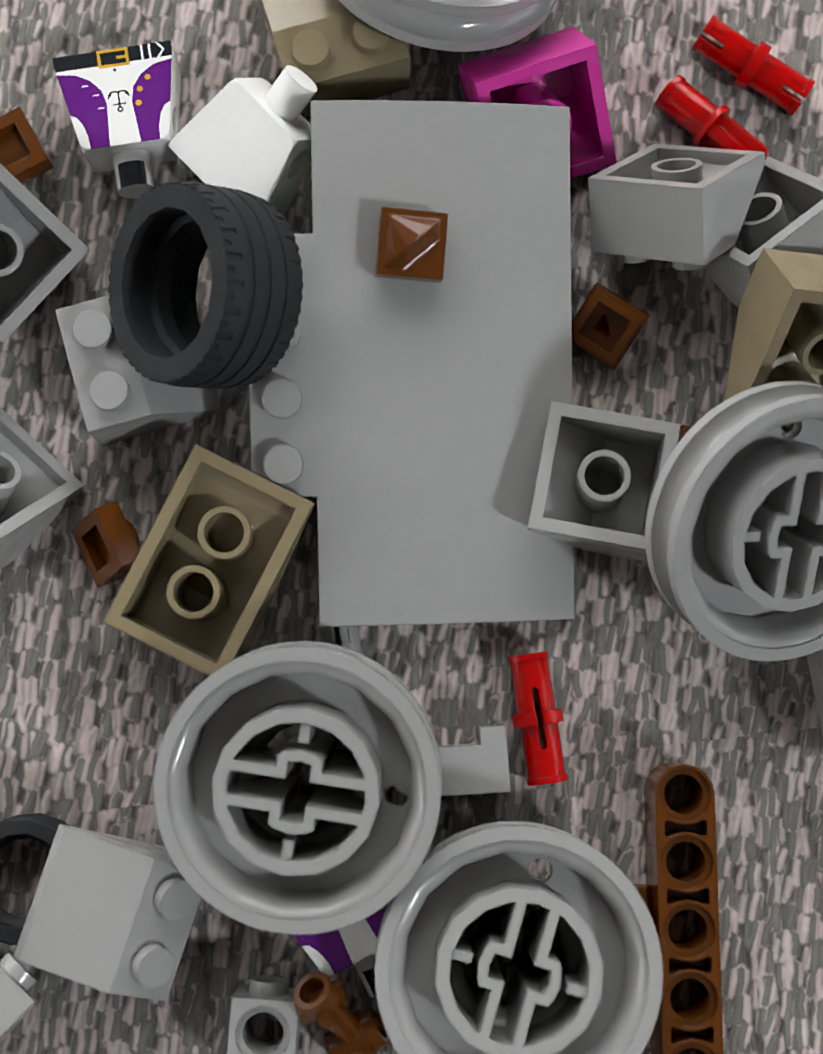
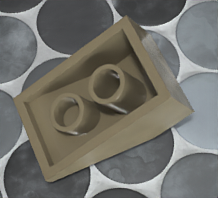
M260 0L280 73L287 65L294 66L304 72L318 89L311 100H368L410 88L411 57L406 42L371 27L345 8L339 0ZM310 101L301 112L303 117L311 115Z
M768 248L762 249L739 304L724 401L742 391L773 382L802 381L823 386V255ZM794 423L782 425L781 429L788 433L793 428Z
M195 444L103 622L210 676L237 657L246 654L264 619L315 504Z

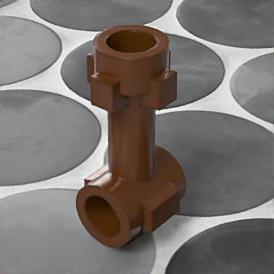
M315 971L308 973L299 980L293 993L297 1016L305 1024L315 1020L324 1029L328 1028L330 1030L324 1034V1040L330 1054H378L381 1048L390 1043L384 1024L372 1007L363 1012L357 1009L351 1013L343 1004L349 999L345 985L338 978L331 981L326 974Z

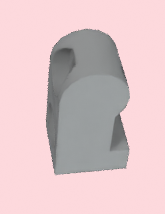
M478 725L479 743L438 746L442 767L441 796L511 792L506 725ZM393 785L397 791L408 796V792L403 786Z

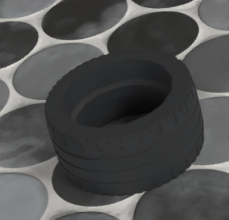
M167 182L159 184L156 188L148 190V193H144L141 199L136 201L135 206L130 209L128 216L125 217L124 224L120 227L118 238L115 241L116 245L112 252V262H110L111 269L108 287L110 316L112 317L115 336L119 342L120 349L124 352L123 355L129 360V364L135 367L134 370L141 373L148 380L166 385L187 388L226 389L254 384L257 380L263 379L264 375L269 374L272 368L279 364L278 361L284 357L285 351L289 348L290 341L294 337L295 328L298 325V317L301 313L300 306L303 300V269H301L302 261L298 252V244L295 242V235L291 232L290 225L285 221L286 218L279 213L280 211L276 207H273V204L242 190L198 182ZM208 248L212 286L208 312L202 326H200L197 312L196 288L199 267Z

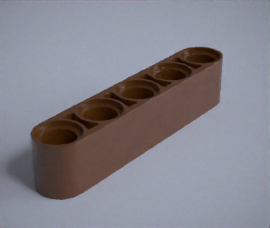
M677 762L662 763L651 770L646 778L644 787L646 884H651L652 919L659 938L663 965L662 998L658 1017L651 1034V1054H678L688 1048L699 1049L700 1054H724L715 793L711 780L699 768ZM683 774L691 783V799L683 808L671 810L665 802V786L671 778ZM684 841L689 842L694 852L692 866L684 874L671 875L666 865L667 853L675 844ZM682 910H692L696 917V927L692 935L682 941L671 940L669 938L668 926L673 915ZM683 979H696L698 995L694 1002L683 1008L672 1007L670 995L675 984Z

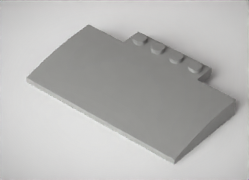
M310 100L313 233L294 234L295 242L299 247V256H301V269H303L301 313L298 317L299 321L294 331V337L291 339L290 346L286 349L284 357L278 361L279 364L273 367L269 374L264 375L263 379L250 384L251 472L301 497H317L319 627L575 619L574 546L527 530L550 403L555 401L572 404L570 107L453 101ZM382 207L448 213L443 280L440 283L375 277L379 217Z

